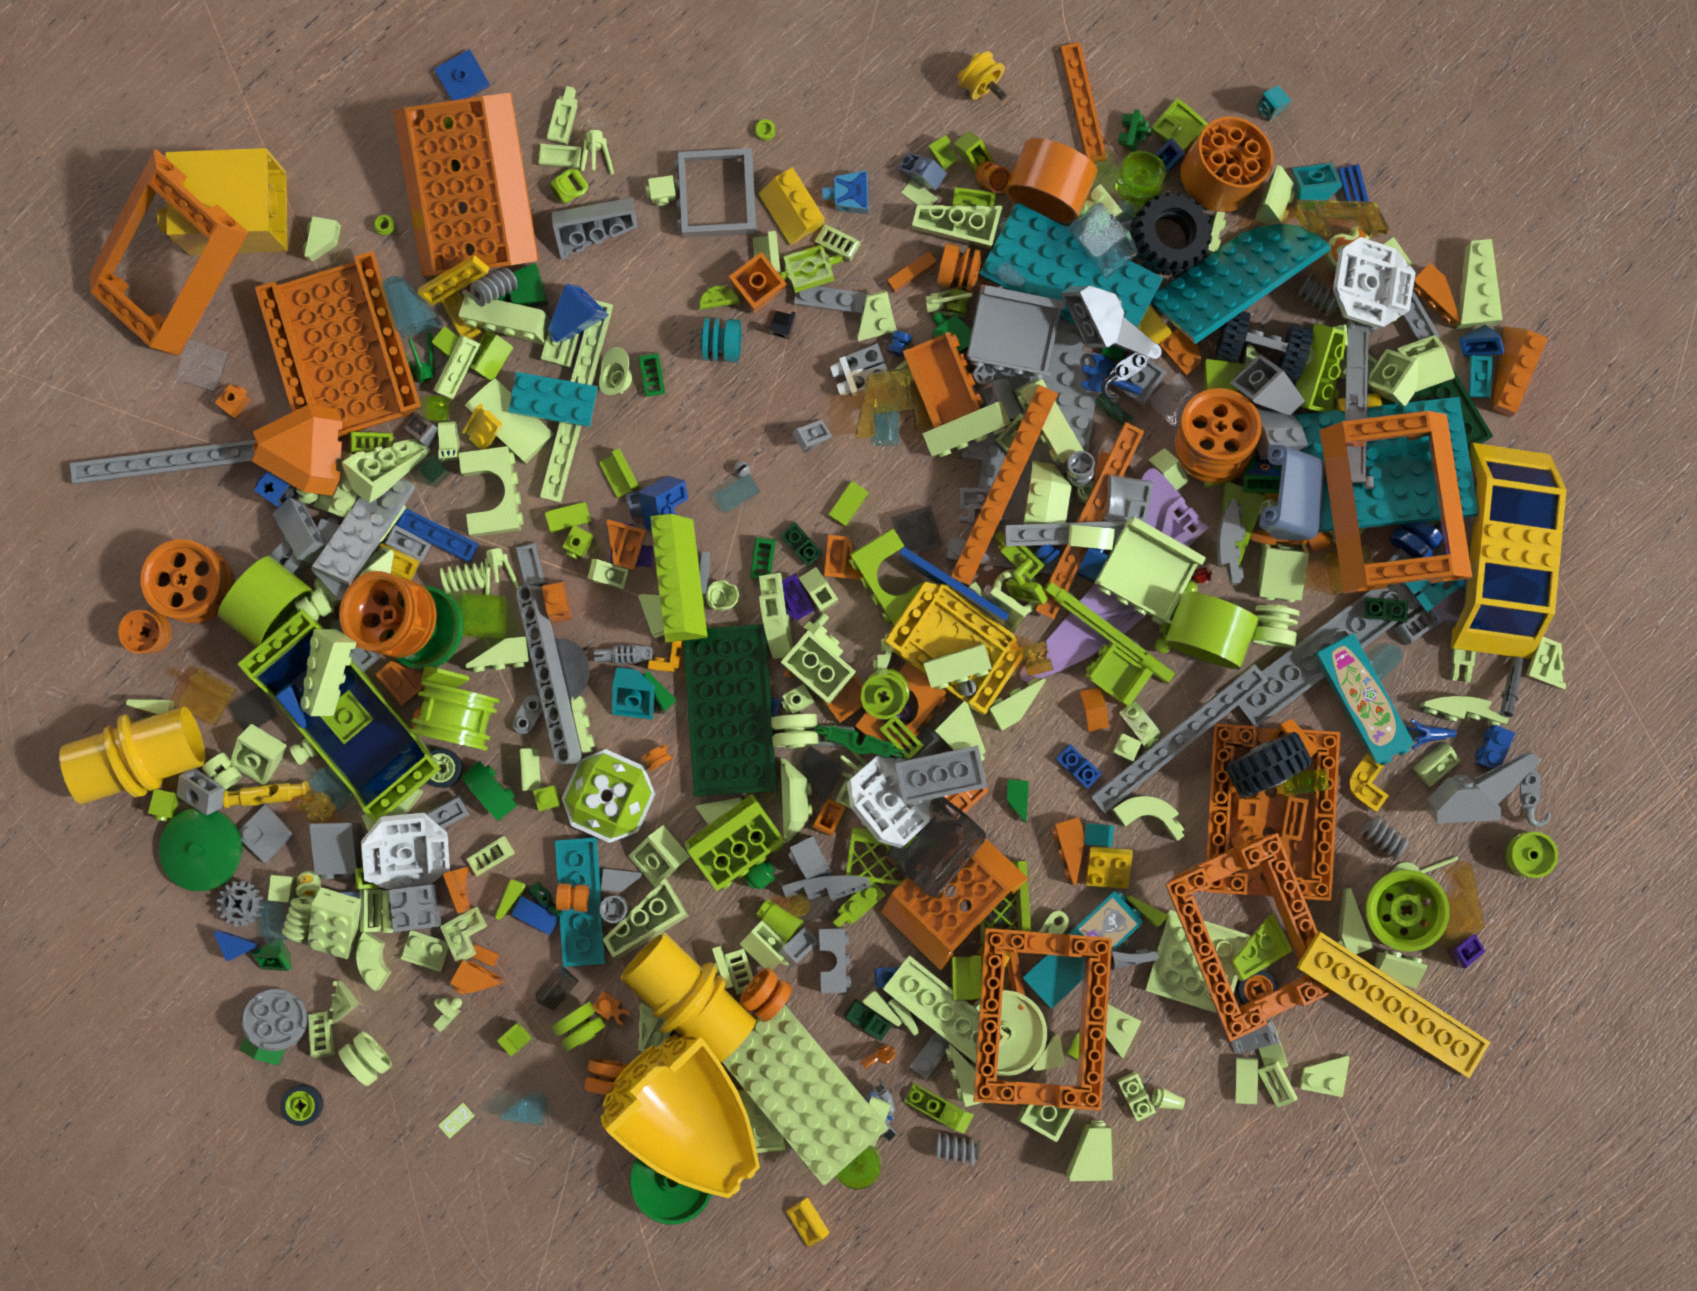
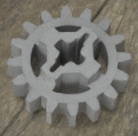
M235 881L233 886H225L227 891H220L223 898L217 899V902L221 903L217 910L223 911L220 917L228 918L227 924L233 923L235 927L240 925L248 926V921L250 923L256 922L254 916H261L258 909H262L264 906L260 905L259 901H262L264 898L258 897L260 889L253 890L254 884L247 885V881H241V883ZM237 890H244L247 893L242 895V893L238 892ZM239 913V915L243 916V918H238L234 916V914Z

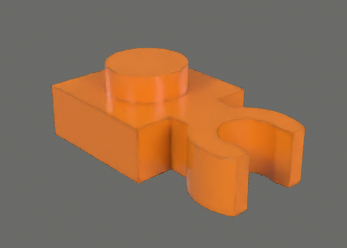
M1238 797L1237 819L1243 820L1239 824L1241 834L1244 833V827L1246 826L1251 827V834L1256 832L1253 820H1259L1260 798Z
M606 991L601 993L593 1005L598 1014L607 1020L614 1016L615 1021L619 1025H624L625 1023L620 1019V1014L631 1015L629 1010L619 1009L618 1006L621 1002Z

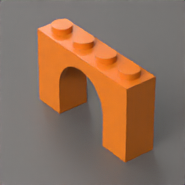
M906 662L899 673L907 680L910 692L915 696L918 703L917 716L906 727L917 737L921 732L918 728L922 723L927 724L934 716L931 713L936 706L938 708L942 706L947 699L944 697L947 692L943 689L937 690L936 687L931 688L928 677ZM868 712L855 725L864 735H871L892 743L880 730L886 723L868 714ZM888 727L886 730L906 751L908 747ZM895 727L907 741L911 739L901 727Z

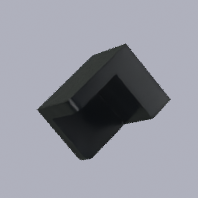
M776 311L773 323L771 322L769 334L789 340L796 319V312L788 314Z

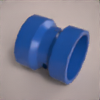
M893 331L891 336L892 343L889 344L887 351L893 355L905 357L903 351L907 350L912 336L901 331Z

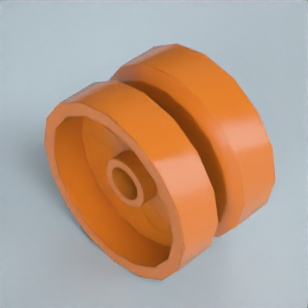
M769 967L764 968L749 982L740 997L739 1003L748 1011L754 1010V1016L761 1022H767L783 1008L792 992V986L784 979L778 980L777 973Z
M589 1058L587 1071L599 1076L585 1077L583 1089L603 1095L612 1093L615 1088L614 1081L629 1064L611 1059Z

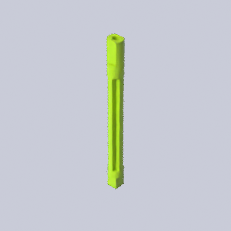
M1053 582L1048 583L1044 591L1053 597V600L1105 639L1114 643L1120 650L1144 668L1149 669L1164 683L1168 684L1175 675L1174 671L1063 588H1059Z

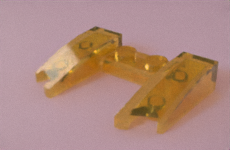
M1299 199L1296 201L1293 214L1298 223L1309 232L1331 237L1332 232L1326 220L1355 219L1360 229L1370 238L1389 234L1390 229L1376 202Z

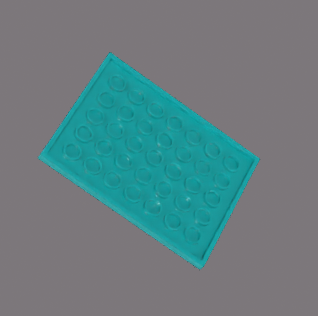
M1460 397L1409 402L1406 406L1391 404L1367 408V418L1423 411L1447 414L1463 518L1478 516L1479 512ZM1335 410L1293 415L1302 426L1308 443L1303 452L1318 457L1324 462L1319 431L1345 421V412ZM1429 436L1407 441L1406 437L1366 441L1365 477H1374V485L1372 489H1366L1365 483H1352L1359 528L1441 520L1428 441ZM1326 473L1318 533L1334 531Z

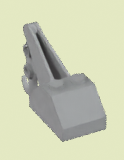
M1527 751L1474 779L1463 774L1455 775L1454 778H1447L1427 799V812L1437 824L1501 820V807L1498 803L1520 783V802L1525 810L1528 823L1534 827L1544 826L1550 820V812L1541 821L1534 818L1535 809L1540 801V775L1535 770L1539 763V758L1533 752Z

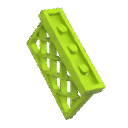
M852 828L846 876L866 877L863 875L868 872L871 876L868 877V880L871 882L900 885L906 878L902 881H895L890 873L901 866L908 877L909 873L902 864L912 857L919 865L920 863L914 855L921 850L929 851L930 854L935 848L936 839L914 836L901 847L905 848L910 856L900 862L893 853L899 849L898 847L891 851L888 846L892 845L877 841L869 830ZM855 841L864 842L869 849L860 857L854 851ZM868 843H872L875 845L873 847H870ZM879 844L885 845L889 851L882 859H879L873 851ZM909 849H915L917 851H915L912 854V852ZM871 851L878 862L867 868L861 858ZM853 853H854V855L857 857V859L852 862ZM892 855L898 865L888 871L881 861ZM859 860L866 871L860 875L850 874L851 866ZM880 863L886 874L881 878H875L870 870ZM889 875V877H890L892 880H888V879H884V878Z
M1012 861L1028 878L1027 861ZM1028 880L1016 891V896L1011 902L1004 898L1008 905L1001 913L995 908L993 909L999 916L992 924L988 923L985 919L980 923L981 945L984 946V922L989 926V929H995L993 925L1000 917L1010 925L1006 930L1013 927L1016 931L1031 932ZM1015 900L1017 902V908L1012 904ZM1010 906L1017 911V918L1012 923L1003 916V913ZM1017 920H1018V928H1016V927L1014 926V924H1015V922H1016Z

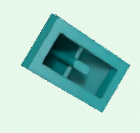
M1086 823L1084 844L1112 847L1114 826Z

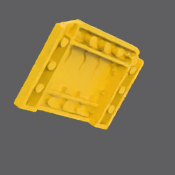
M930 582L922 583L883 641L890 650L926 676L924 662L958 652L965 648L968 649L984 642L992 669L988 670L989 674L977 677L976 674L968 676V679L972 680L976 685L975 693L968 697L961 695L958 690L960 683H956V680L948 682L949 686L944 688L960 701H965L971 709L982 715L987 713L1024 656L1023 651H1020L1016 643L1017 640L1013 633L948 585H938ZM967 682V686H968L969 693H970V692H971V689H970V686H969V682Z

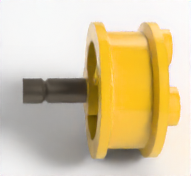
M990 51L982 54L976 53L970 60L971 63L967 68L958 74V85L961 88L968 89L973 100L981 98L991 90L1003 101L1007 94L1003 90L1001 91V88L996 83L1002 77L1005 66L1002 63H997Z

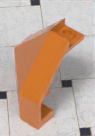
M306 405L253 431L257 441H255L253 446L254 456L251 461L303 492L333 496L340 480V471H336L337 459H341V442H338V430H342V419L337 409Z

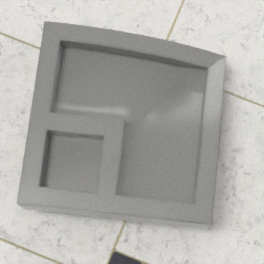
M1108 474L1105 518L1107 520L1127 521L1129 517H1136L1146 522L1154 482Z
M267 804L239 830L242 842L265 864L272 859L293 834L289 827Z
M1148 948L1135 951L1136 954L1114 951L1112 952L1111 962L1113 970L1159 960L1157 952L1148 951Z

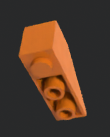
M1429 263L1414 279L1413 291L1418 297L1421 296L1427 301L1426 304L1431 310H1436L1442 315L1441 318L1446 324L1454 327L1461 319L1446 277L1434 265Z
M1079 817L1053 824L1055 829L1051 830L1054 841H1058L1061 848L1057 850L1060 861H1065L1067 869L1064 870L1066 881H1071L1072 885L1077 884L1085 840Z

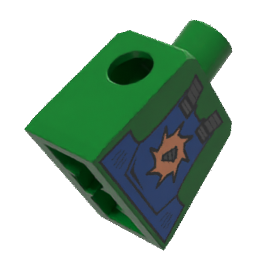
M1253 455L1245 471L1244 492L1279 493L1282 466H1275L1268 459L1261 460L1260 456Z

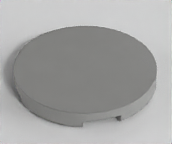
M269 989L258 993L247 1004L242 1015V1027L247 1039L256 1047L267 1051H280L291 1047L302 1037L307 1025V1012L303 1002L283 989Z

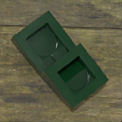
M854 999L844 1015L845 1018L882 1041L892 1026L890 1021L857 999Z

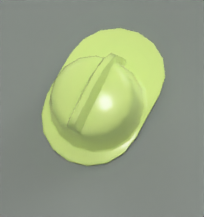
M621 347L610 348L602 360L599 387L604 394L609 396L617 393L623 394L632 382V375L629 371V357L627 352Z

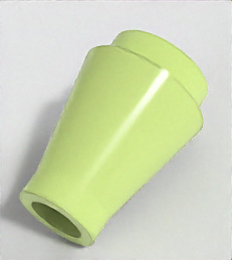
M1156 1088L1154 1090L1152 1105L1162 1109H1183L1185 1098L1164 1088Z

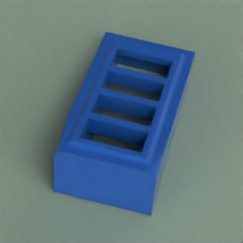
M288 683L276 692V698L299 726L304 728L306 727V718L292 686Z

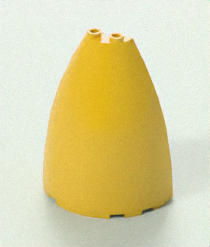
M686 1033L682 1037H678L677 1034L665 1038L663 1044L658 1047L650 1046L620 1073L613 1083L615 1085L612 1093L607 1094L602 1107L605 1110L604 1114L601 1115V1123L604 1129L625 1149L649 1167L682 1185L702 1192L730 1198L740 1190L741 1181L745 1178L751 1179L760 1168L750 1121L740 1095L720 1061L706 1042L697 1034Z

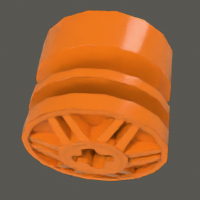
M946 242L937 285L950 288L955 279L958 280V290H961L963 282H968L966 292L971 293L978 278L981 265V250L976 249L974 257L970 258L971 248H967L964 256L959 255L960 245Z
M136 610L123 617L119 623L118 636L124 648L130 652L152 654L160 652L167 647L171 640L172 628L166 616L157 611ZM148 629H151V632H149V635H146L145 632H147Z

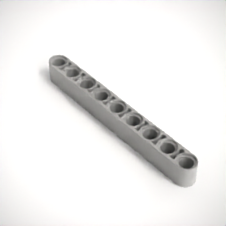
M521 585L516 593L553 756L558 764H576L581 759V749L551 621L546 611L542 588L534 585Z

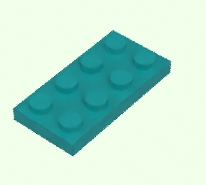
M516 372L508 412L591 428L598 386Z

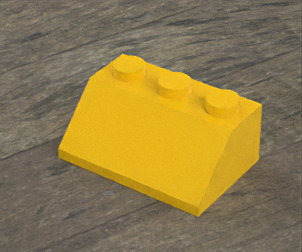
M793 167L776 176L758 193L790 246L825 225V218Z

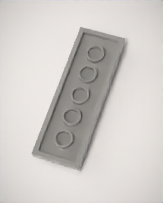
M400 479L388 491L370 503L359 497L313 564L314 571L350 586L415 490L414 484Z

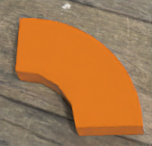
M1264 529L1252 532L1250 539L1255 542L1275 545L1276 542L1287 543L1288 546L1302 545L1308 542V540H1278Z

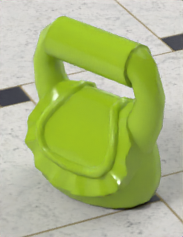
M578 169L566 170L550 182L551 190L563 204L569 203L573 198L584 195L589 185ZM570 174H572L582 190H576V187L573 186L568 178Z

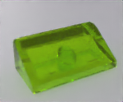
M1326 769L1299 772L1284 782L1285 796L1329 790Z

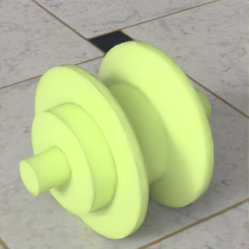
M296 488V492L299 494L298 500L302 503L311 504V502H314L319 497L318 494L303 492Z

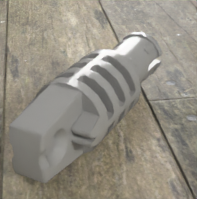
M616 645L613 649H595L594 655L603 656L594 657L595 663L613 661L616 664L637 663L653 659V649L648 646Z

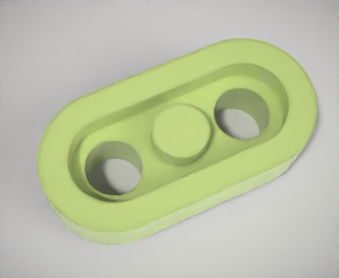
M1061 911L1052 912L1039 932L1063 934L1069 924L1067 915ZM1059 917L1061 919L1060 925L1054 924L1055 918Z

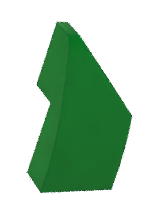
M1008 780L1006 799L1008 808L1011 811L1013 810L1023 823H1026L1029 781Z

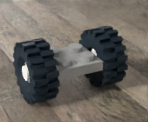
M1242 311L1223 324L1215 358L1236 363L1243 343L1246 341L1282 351L1278 367L1285 372L1288 378L1294 380L1300 378L1310 351L1313 330L1291 325L1285 342H1283L1284 338L1270 335L1269 338L1263 337V332L1253 329L1249 330L1248 333L1251 313Z

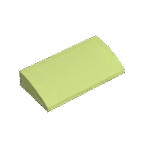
M495 378L472 397L465 406L473 413L478 405L483 404V409L489 410L503 423L496 436L527 464L555 434L538 418L509 413L512 393Z

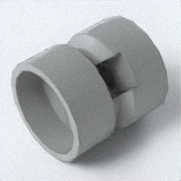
M1077 451L1070 455L1067 465V477L1072 485L1084 487L1093 480L1095 461L1090 453Z
M284 541L270 556L297 577L305 570L309 563L296 559L292 553L291 546Z
M613 895L601 902L600 914L605 921L617 923L628 916L629 904L624 897Z

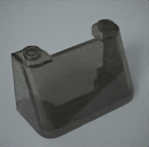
M944 796L935 798L931 802L929 812L933 819L907 849L904 846L901 848L894 846L884 856L930 897H935L944 890L986 839L984 830Z

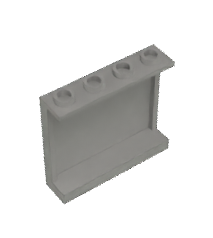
M981 285L966 359L972 360V365L983 367L984 363L992 364L991 368L1003 370L1004 367L1012 368L1011 372L1023 374L1024 371H1029L1033 377L1043 378L1044 375L1050 376L1048 368L1060 311L1061 309L1064 310L1066 301Z

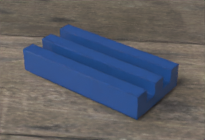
M1355 164L1354 166L1339 168L1338 173L1342 182L1347 208L1351 209L1368 205L1369 200L1360 165ZM1353 171H1355L1362 201L1359 198ZM1347 172H1348V176H1349L1351 188H1352V191H1353L1355 203H1352V200H1351V196H1350V192H1349V188H1348V184H1347V180H1346V176H1345V173H1347Z

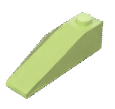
M413 438L394 443L392 447L384 449L377 447L374 451L368 453L364 451L357 452L344 460L342 466L354 492L370 503L388 491L430 453V449L418 439Z

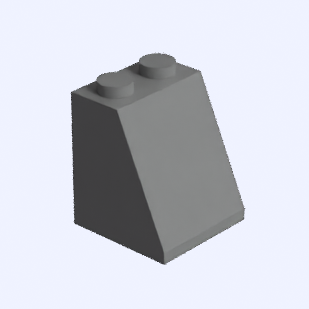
M1261 354L1230 382L1234 388L1254 403L1287 415H1291L1305 401L1285 372Z
M361 823L310 824L315 875H321V879H333L334 874H342V878H355V868H361Z

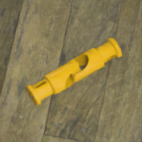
M308 781L292 785L290 783L241 788L239 791L230 792L224 790L223 806L226 809L235 805H242L244 807L289 802L297 798H304L306 800L310 798Z

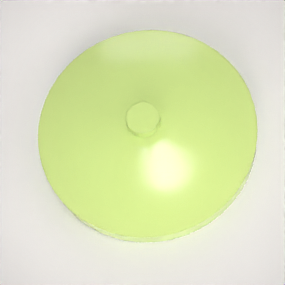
M1003 990L1000 1028L1009 1037L999 1048L997 1075L1011 1076L1026 1071L1041 1057L1047 1041V1026L1041 1010L1031 999L1015 991ZM980 999L976 1000L972 1005L978 1011H980ZM1019 1004L1024 1007L1023 1010L1019 1009Z

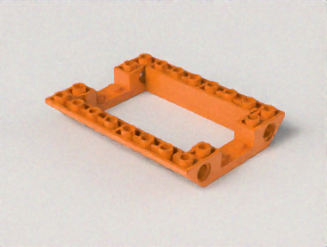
M155 149L89 273L90 293L149 347L180 355L249 232L219 205L207 208L183 186L187 176ZM156 192L209 239L166 319L160 313L147 316L124 295L129 285L113 274Z
M1423 411L1350 420L1337 423L1319 431L1343 593L1385 589L1389 584L1428 580L1429 583L1472 578L1447 414ZM1429 436L1428 441L1446 555L1364 565L1347 446H1352V448L1365 446L1366 441L1406 437L1407 441Z
M1278 833L1247 841L1176 874L1165 883L1230 1042L1267 1025V1019L1296 1005L1306 1006L1334 993L1304 973L1305 976L1278 988V990L1238 1007L1194 896L1190 895L1196 891L1201 892L1212 887L1210 883L1236 871L1251 869L1260 865L1300 962L1318 931Z
M985 928L973 1102L1012 1105L1029 1104L1101 1111L1112 938ZM1006 951L1084 957L1076 1086L997 1080Z

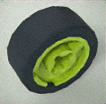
M301 1084L290 1088L284 1094L280 1109L287 1122L295 1126H304L314 1122L320 1116L323 1110V1098L315 1087ZM300 1101L306 1104L303 1109L299 1107Z

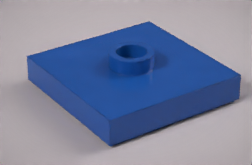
M470 49L434 69L452 101L469 98L490 86Z

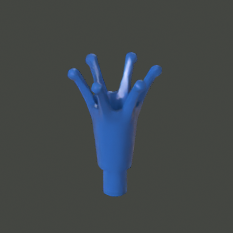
M1414 719L1410 721L1416 725V728L1406 726L1407 730L1419 732L1418 737L1412 738L1413 742H1418L1412 746V750L1430 741L1456 737L1455 729L1426 726L1414 721Z

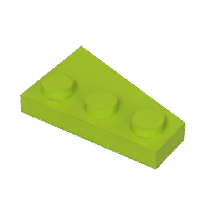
M1273 913L1267 916L1230 962L1240 981L1249 978L1293 951Z

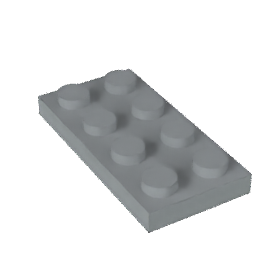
M978 745L895 763L904 805L987 787Z

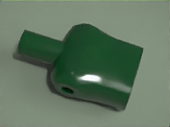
M536 882L531 886L528 891L529 894L543 908L548 909L558 918L562 911L556 910L551 893L540 882Z

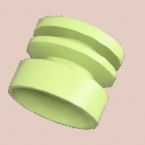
M1278 604L1257 605L1255 612L1264 614L1256 615L1259 619L1258 622L1263 623V626H1256L1251 641L1268 646L1295 647L1297 633L1288 630V626H1297L1298 621L1289 618H1298L1300 611Z

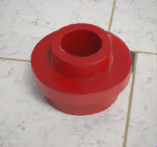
M1207 568L1196 569L1192 579L1195 580L1196 584L1212 580V571H1207Z

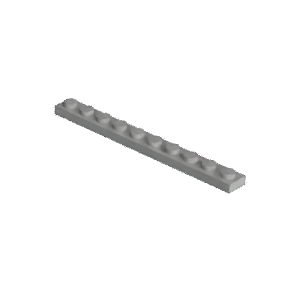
M257 440L70 463L72 484L252 462L251 460L254 456L253 446Z
M1255 664L1250 666L1091 795V798L1106 813L1258 690L1268 679Z

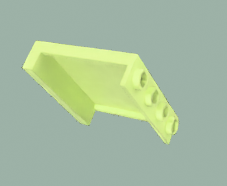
M1129 517L1094 584L1100 587L1098 589L1100 592L1108 596L1110 594L1117 596L1116 600L1126 606L1128 603L1135 607L1134 611L1144 616L1146 613L1152 616L1151 620L1159 625H1163V623L1171 624L1172 621L1169 618L1197 565H1202L1206 557L1138 518Z

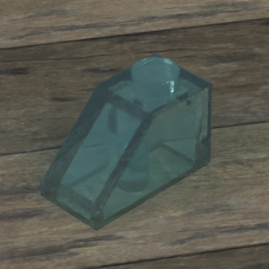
M530 1092V1095L524 1096L501 1114L499 1120L542 1125L545 1120L548 1097H542V1093Z

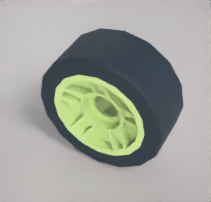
M438 748L430 751L438 765H445L446 769L444 772H437L427 783L436 788H448L456 784L463 773V764L460 757L448 749Z

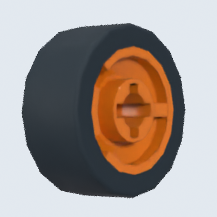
M1260 970L1243 981L1238 980L1236 990L1241 1002L1247 1004L1265 994L1278 990V984L1273 975L1267 971ZM1260 986L1261 991L1256 993L1253 987Z

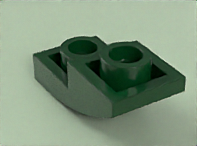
M795 521L779 534L807 567L823 554Z
M1365 598L1364 619L1408 622L1409 601Z

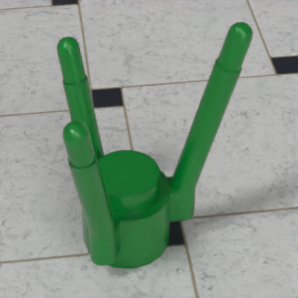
M431 332L427 333L429 365H427V362L421 363L413 340L411 338L408 339L417 364L415 368L407 355L406 357L413 377L417 379L418 383L433 379V373H436L433 361Z

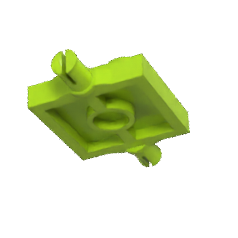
M823 245L783 256L786 271L780 272L779 275L783 280L788 279L792 283L795 293L833 282L832 265L843 262L841 254L829 257L825 253Z

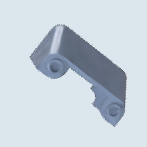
M1268 445L1267 456L1269 462L1275 466H1282L1278 506L1264 508L1261 512L1259 526L1278 540L1313 539L1319 531L1325 478L1324 462L1318 457L1283 445Z

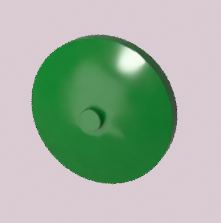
M431 586L424 587L431 594L436 607V624L433 634L427 644L415 654L396 658L402 664L424 670L426 666L436 668L447 662L458 649L464 629L462 612L456 600L447 592ZM402 598V605L405 607L404 599ZM394 630L387 634V640L394 635Z
M191 808L177 814L166 825L160 838L159 858L163 870L176 885L190 891H208L222 886L232 878L241 862L242 839L238 828L227 815L218 810L205 815L196 808Z
M637 1157L632 1165L629 1176V1188L632 1199L640 1212L654 1222L664 1225H678L688 1222L697 1217L706 1208L712 1197L710 1193L682 1185L656 1172Z

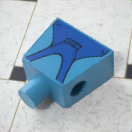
M867 171L834 177L835 187L822 188L823 200H835V210L868 214Z

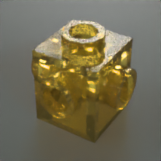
M308 790L297 808L306 814L305 818L314 824L317 822L326 824L332 817L336 805L330 801L331 797L327 794Z

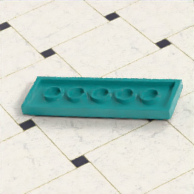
M598 838L556 840L557 883L571 884L572 887H575L577 884L589 885L587 912H577L571 908L569 911H562L560 915L563 967L606 964L603 918L600 914L602 899Z

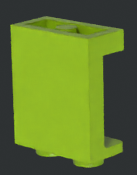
M1114 643L1104 644L1098 652L1100 656L1095 662L1092 661L1088 665L1085 677L1123 706L1129 707L1153 672L1143 668L1119 650Z

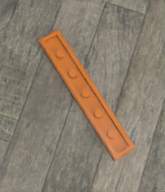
M1077 42L1060 46L1084 155L1093 163L1107 161L1081 44Z

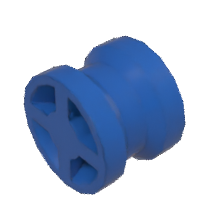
M1043 545L1034 555L1040 558L1043 564L1047 566L1060 551L1054 549L1052 545Z

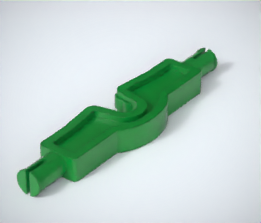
M817 726V729L824 730H816L818 734L827 736V740L845 745L850 751L857 754L866 755L874 753L887 758L896 756L903 759L904 755L897 752L903 754L906 752L905 750L895 748L892 743L871 735H866L862 745H858L859 733L857 731L830 726L829 728Z

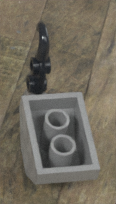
M1092 286L1069 287L1061 292L1064 301H1066L1065 303L1087 348H1108L1113 345L1132 352V354L1116 363L1110 374L1101 383L1103 396L1109 400H1114L1118 398V394H1109V384L1127 380L1144 369L1148 359L1160 357L1161 348L1123 317L1122 302L1116 294Z

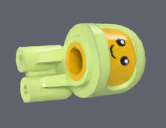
M305 871L297 878L296 894L298 897L308 895L315 898L321 888V879L319 875H315V872Z

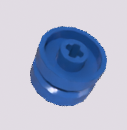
M1427 521L1400 524L1401 528H1395L1389 535L1391 543L1397 549L1401 548L1413 559L1432 557L1431 549H1437L1444 541L1442 534Z

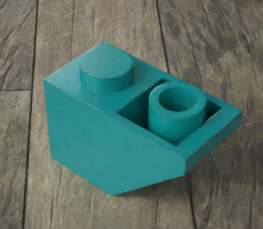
M1278 85L1263 93L1257 104V110L1261 117L1266 118L1270 122L1288 108L1292 100Z

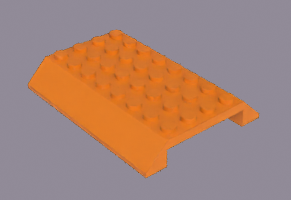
M374 251L354 256V262L278 285L273 281L255 287L292 412L306 405L337 409L342 419V430H338V438L349 435L351 432H358L406 417L422 407Z

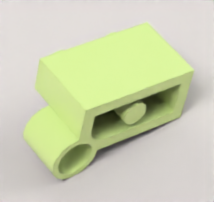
M763 921L740 943L764 968L769 967L774 970L779 963L789 965L778 952L786 943Z

